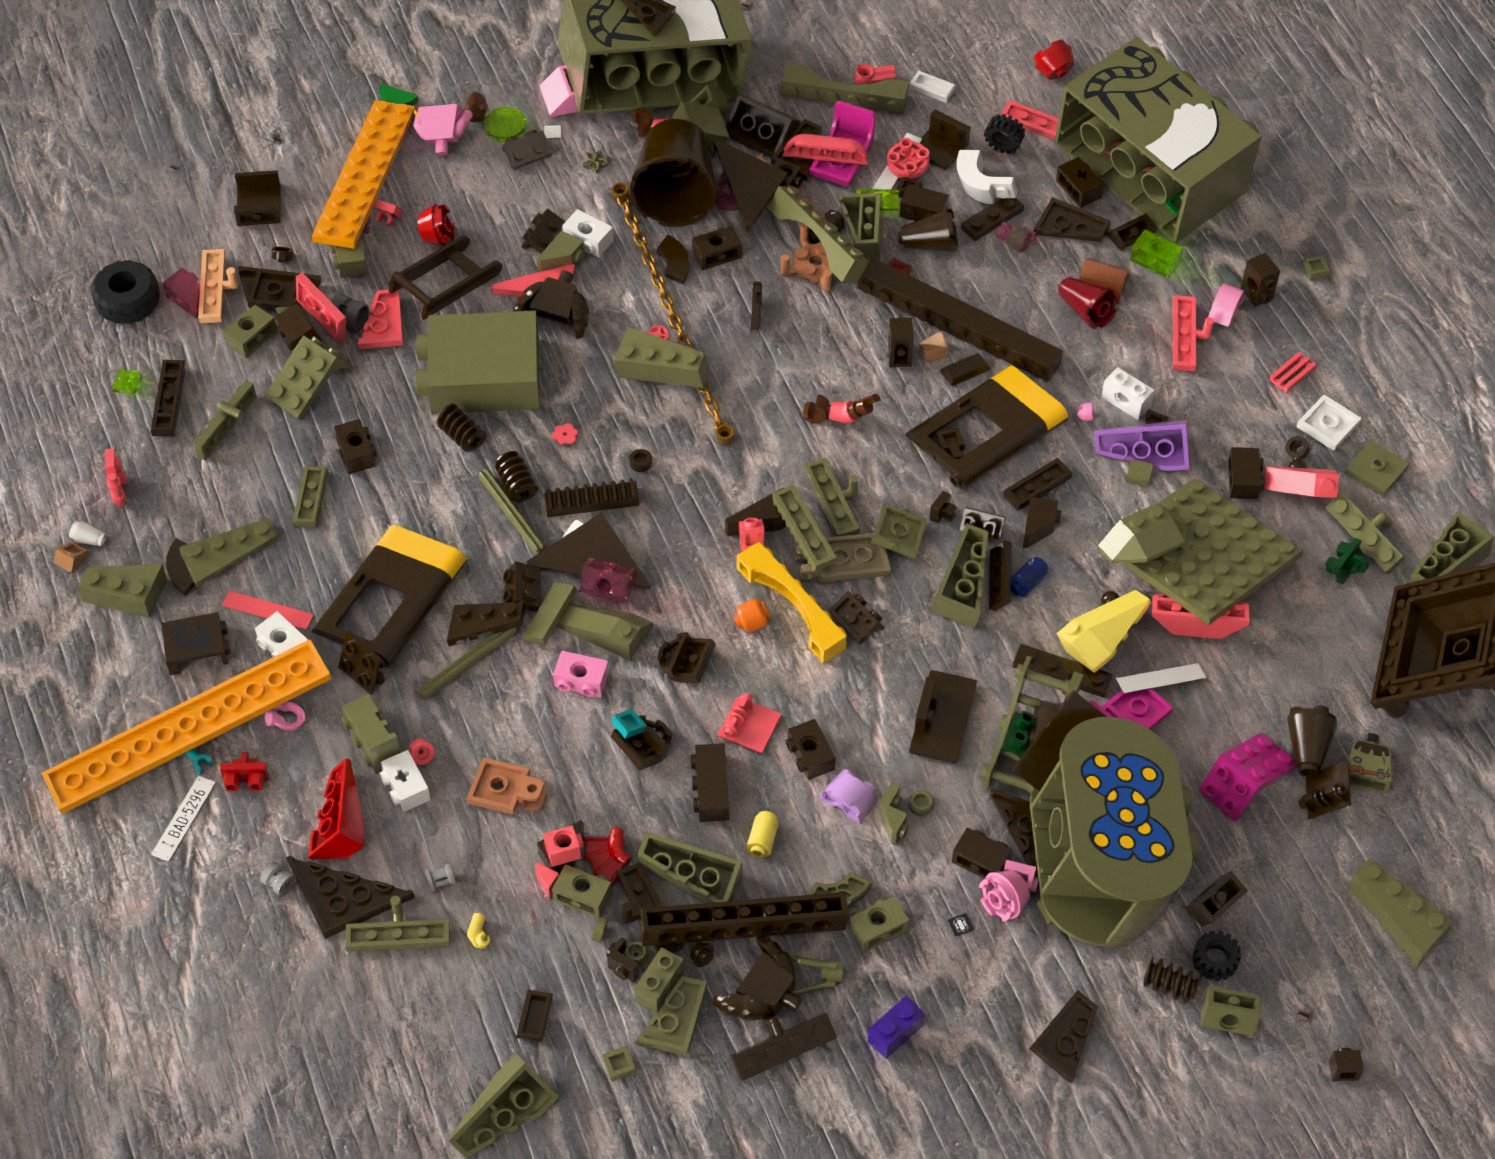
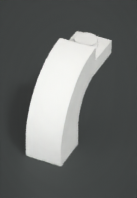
M959 150L957 171L962 186L970 197L987 204H993L995 198H1016L1018 191L1013 177L985 176L982 174L984 161L980 150Z

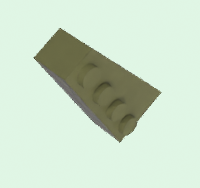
M648 832L645 833L638 852V860L642 867L702 903L733 901L743 874V864L740 860Z

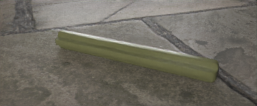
M489 469L480 471V481L534 554L537 555L545 550L543 541Z
M517 628L489 635L420 686L418 689L420 695L424 699L430 698L515 635Z

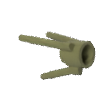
M790 955L792 961H798L799 964L821 967L820 977L826 980V982L794 989L792 993L798 995L823 988H835V982H842V961H823Z

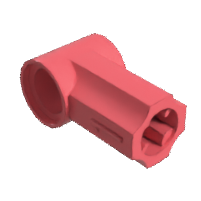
M867 64L858 65L855 69L854 85L876 83L888 78L896 79L894 65L875 68Z

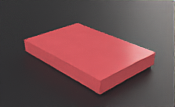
M303 273L297 275L296 300L339 344L346 340V317Z

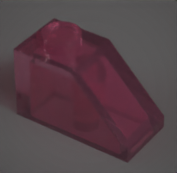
M180 268L163 282L167 298L197 319L199 316L200 299L199 279L193 272L189 273L184 268Z

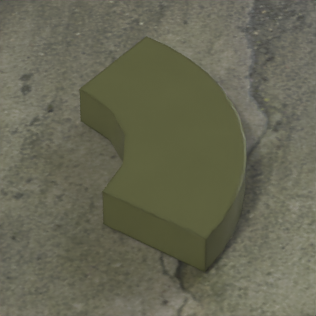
M849 872L844 879L836 883L823 884L815 882L808 895L845 892L849 907L857 903L869 892L872 882Z

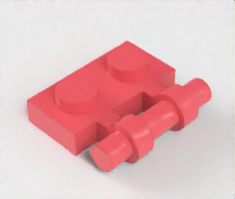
M105 449L107 486L111 491L112 501L116 503L117 507H123L126 504V495L123 491V485H127L126 471H122V459L117 457L115 449Z

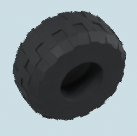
M125 260L108 264L97 273L91 284L92 299L98 313L106 320L115 323L131 324L132 322L141 321L144 317L149 316L159 303L160 291L155 275L149 267L136 261Z

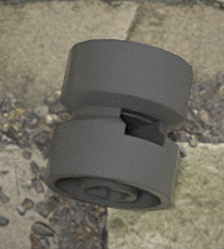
M341 293L335 295L331 302L346 317V327L355 331L362 329L369 316V306L358 300L353 301L351 297Z

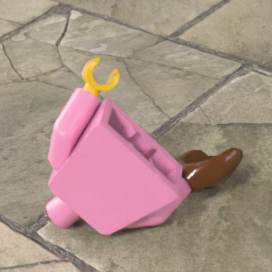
M474 91L469 96L464 111L457 104L418 107V110H414V128L421 139H424L430 145H435L436 155H447L448 143L459 142V138L463 135L469 122H481L485 119L488 109L486 99L482 94Z

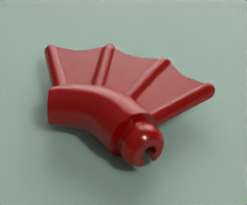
M613 827L608 837H583L586 845L584 859H587L594 868L593 875L604 876L611 882L612 886L617 879L616 871L622 869L623 866H627L632 859L624 849V830L620 827Z

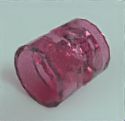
M722 172L716 189L715 204L723 210L735 211L737 210L736 200L727 183L725 172Z

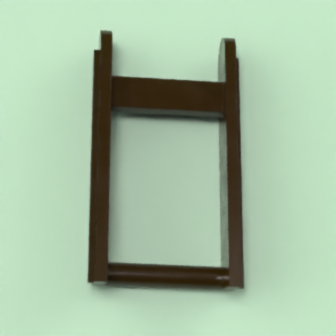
M462 235L403 271L394 272L388 283L390 286L388 292L392 294L404 287L424 304L421 318L425 320L428 318V315L435 314L496 277L502 270V264L496 260L480 268L461 253L470 243V239L466 235ZM447 260L453 262L469 275L432 299L412 283V281Z

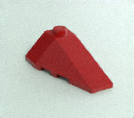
M346 758L331 770L323 795L327 800L322 810L318 811L316 817L320 820L317 831L313 830L310 836L308 858L311 860L346 859L355 852L360 851L365 844V824L351 760Z

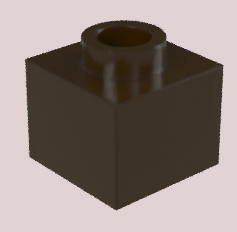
M1340 1048L1333 1051L1329 1060L1332 1081H1358L1363 1072L1361 1051L1352 1050L1351 1048Z

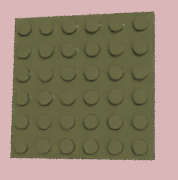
M1194 478L1158 503L1173 511L1188 525L1185 544L1149 562H1119L1207 625H1210L1301 558L1303 550Z

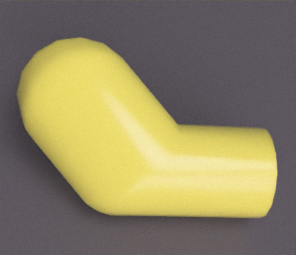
M474 913L467 931V937L476 948L485 949L491 940L490 936H486L482 930L486 917L480 913Z

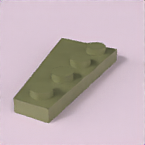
M269 518L181 546L179 547L180 554L196 588H198L211 576L215 578L222 573L223 569L230 565H237L247 555H254L276 542L277 534Z

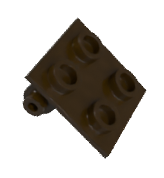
M347 631L338 668L372 695L375 685L378 684L380 686L385 682L384 674L379 671L382 658Z
M1348 760L1320 770L1317 776L1306 777L1307 795H1303L1298 803L1301 809L1305 808L1307 810L1309 820L1351 805Z

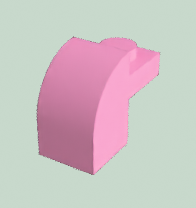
M1223 283L1208 317L1213 318L1214 322L1229 327L1234 321L1238 307L1243 304L1245 295H1243L1244 290Z

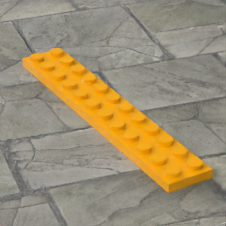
M309 639L42 772V775L60 813L64 814L331 680V675L312 641Z

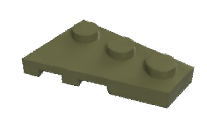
M681 976L664 1000L665 1003L657 1014H654L645 1031L636 1039V1044L687 1056L706 992L707 981Z

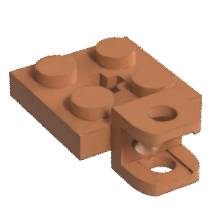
M483 757L466 800L467 804L514 815L518 805L520 809L535 812L541 811L547 794L543 790L544 782L530 776V768ZM499 782H502V789L495 790V788L492 787L493 785H498Z

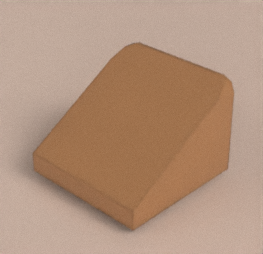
M71 541L56 548L54 563L68 572H73L86 559L89 551Z

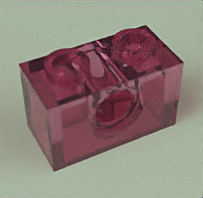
M588 558L583 565L579 592L585 593L589 597H603L611 602L625 603L631 591L634 568ZM602 579L608 580L611 585H606Z

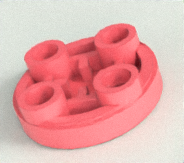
M910 138L901 139L900 143L894 145L887 155V165L890 172L899 178H917L927 171L930 163L929 150Z

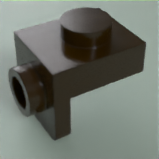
M621 937L617 943H612L607 950L608 968L612 969L619 978L623 980L627 978L634 983L639 976V964L623 955L627 946L626 940Z

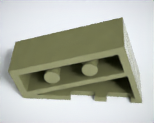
M163 564L87 567L78 585V589L85 603L150 618L167 582V577Z
M367 694L341 706L344 716L340 718L345 729H351L353 733L351 739L357 749L361 747L364 752L361 756L367 767L371 766L375 774L383 771L381 761L401 752L396 734L389 732L387 728L389 724L381 718L379 709Z

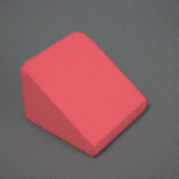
M536 863L537 879L547 896L551 899L553 896L552 888L559 874L540 863Z

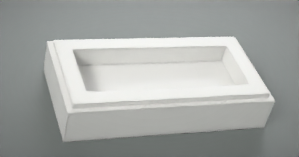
M921 71L916 73L909 84L910 90L947 103L956 87L953 83Z

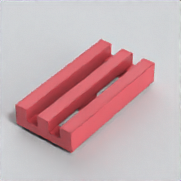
M1299 351L1271 374L1269 381L1287 393L1315 370L1317 364L1315 362L1310 363V359L1307 356L1303 358V353ZM1303 366L1306 367L1292 380H1290L1286 385L1283 384L1286 380L1295 375V373L1298 370H1300Z

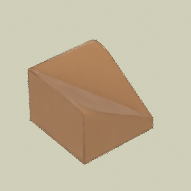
M938 332L919 343L925 362L947 358L948 346L942 332Z

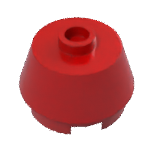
M1063 39L1052 42L1051 47L1044 52L1042 50L1038 51L1033 57L1036 64L1035 68L1049 80L1065 76L1075 64L1072 47Z
M434 204L418 215L417 228L424 243L445 246L452 242L451 239H455V224L450 222L447 213L451 211L446 204Z

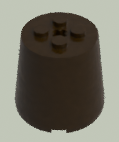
M683 119L664 120L654 125L646 136L630 183L631 201L642 216L646 219L650 217L658 221L660 225L680 227L696 223L707 215V212L714 206L717 190L708 138L699 126Z

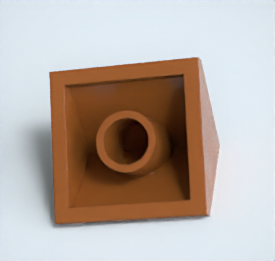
M1087 258L1084 261L1079 279L1113 288L1121 297L1131 270Z

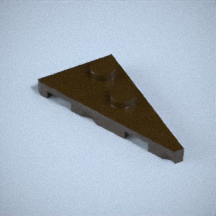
M621 0L654 36L659 34L676 10V6L663 0Z

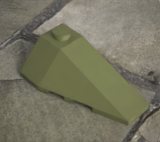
M569 604L556 627L630 661L652 628L653 622L633 613Z
M515 1053L495 1074L447 1140L467 1158L495 1142V1139L505 1133L514 1132L521 1124L530 1119L533 1121L539 1118L559 1096Z

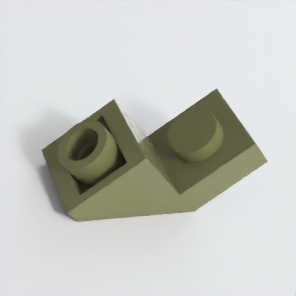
M891 782L880 801L879 814L891 844L896 845L899 838H904L907 834L909 824H907V813L898 810L902 801V797L899 796L900 786Z

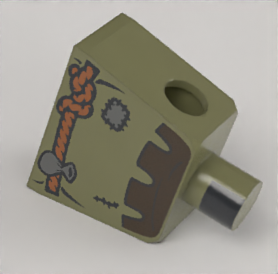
M1368 733L1365 735L1364 741L1356 740L1348 758L1350 786L1387 794L1392 780L1391 753L1389 747L1379 745L1380 737L1377 734Z

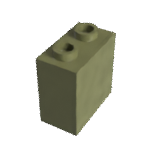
M682 101L672 117L673 119L687 120L699 126L708 138L710 152L717 153L713 146L715 138L725 143L729 139L719 107Z

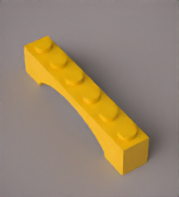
M759 541L737 555V569L750 584L757 582L774 589L797 608L810 631L809 649L823 664L846 649L847 634L840 626L837 627L832 621L830 614L826 610L823 611L818 606L816 599L804 591L800 581L796 578L793 579L786 566L774 558L772 551L768 547L765 548Z

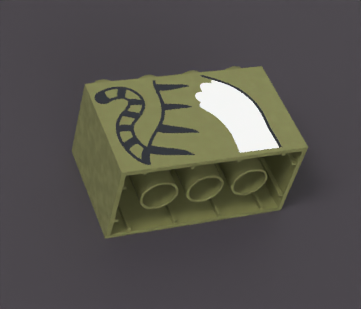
M563 0L558 45L564 65H566V72L572 92H574V99L579 114L679 106L682 101L689 102L707 84L725 93L728 102L736 101L737 96L742 95L752 37L739 1L663 0L676 6V10L659 34L654 36L621 0Z
M1135 37L1064 86L1054 144L1072 159L1080 157L1084 163L1089 165L1092 172L1101 178L1104 186L1140 216L1147 213L1153 226L1176 244L1246 193L1262 136L1253 123L1242 121L1232 113L1220 97L1211 96L1197 85L1194 77L1189 72L1180 71L1168 62L1159 48L1150 47L1140 38ZM1117 141H1121V142H1122V143L1119 144V145L1114 144V143H1116ZM1146 167L1152 168L1148 172L1144 170ZM1181 192L1180 198L1182 201L1177 199L1171 202L1177 210L1180 209L1179 212L1173 214L1164 202Z

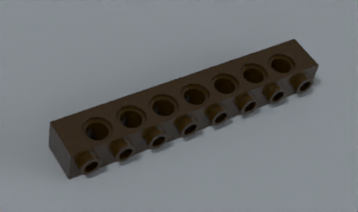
M845 892L641 908L639 925L642 946L752 938L761 935L776 936L846 930L849 910Z

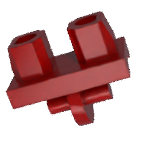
M242 752L241 759H233L232 763L220 764V772L228 792L239 790L240 782L248 781L250 790L260 791L263 789L264 782L269 781L266 763L258 762V758L249 759L248 752Z

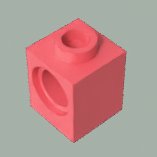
M573 825L543 834L545 848L552 867L581 859L580 849L584 848L580 833L575 834ZM564 843L570 844L568 847H560Z

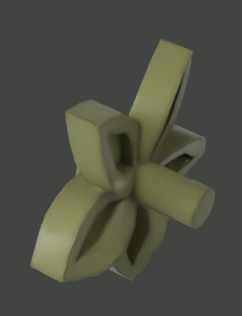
M598 151L595 154L587 152L588 160L583 163V167L592 166L595 173L598 172L599 166L604 167L608 165L607 160L603 158V151Z

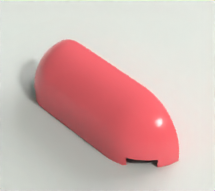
M799 134L787 142L783 152V156L862 165H867L868 162L866 150L861 143L854 139Z

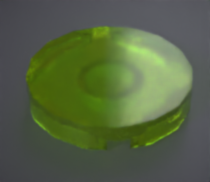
M500 107L488 113L485 117L484 128L489 137L491 136L497 142H505V140L517 136L518 139L519 135L524 134L526 119L524 114L518 109Z

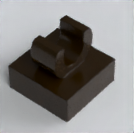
M942 491L931 505V521L938 524L942 517L949 522H952L956 514L954 512L957 507L950 503L951 494Z

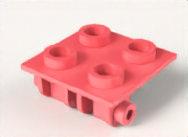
M744 693V695L736 698L717 737L763 753L782 713L753 703L752 695Z

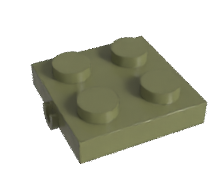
M884 503L871 543L915 559L927 519L910 513L908 508L899 509Z

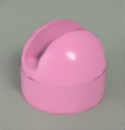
M1093 403L1081 404L1077 410L1078 417L1085 421H1093Z

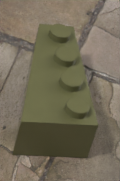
M631 327L627 328L614 359L619 377L703 388L710 372L705 353Z
M1457 511L1450 524H1447L1440 538L1432 545L1430 552L1424 556L1412 573L1411 582L1476 567L1490 555L1494 536Z
M966 523L930 610L974 629L981 610L980 603L983 590L982 583L985 571L984 563L988 531Z
M1371 858L1358 869L1352 878L1349 886L1351 892L1369 913L1375 915L1382 929L1390 933L1396 940L1395 944L1401 951L1406 952L1411 958L1410 962L1417 969L1444 939L1453 921Z

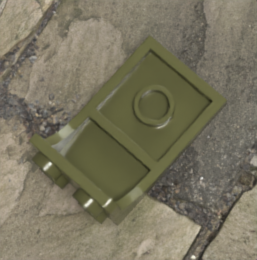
M303 335L265 394V397L302 420L328 378L341 368L353 371L354 367L349 364L351 361L349 358L335 351L329 345L314 336L310 340Z

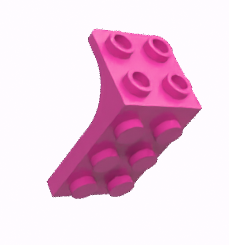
M837 101L833 124L828 136L854 139L863 145L868 154L874 143L876 114L868 109ZM814 160L809 169V175L849 188L861 164Z
M1152 688L1124 693L1121 690L1103 706L1098 705L1094 700L1089 701L1107 717L1128 719L1150 730L1173 711V707Z
M1259 733L1222 753L1200 786V792L1232 820H1237L1250 802L1264 788L1293 772L1296 768V762L1290 754L1274 744L1271 738Z

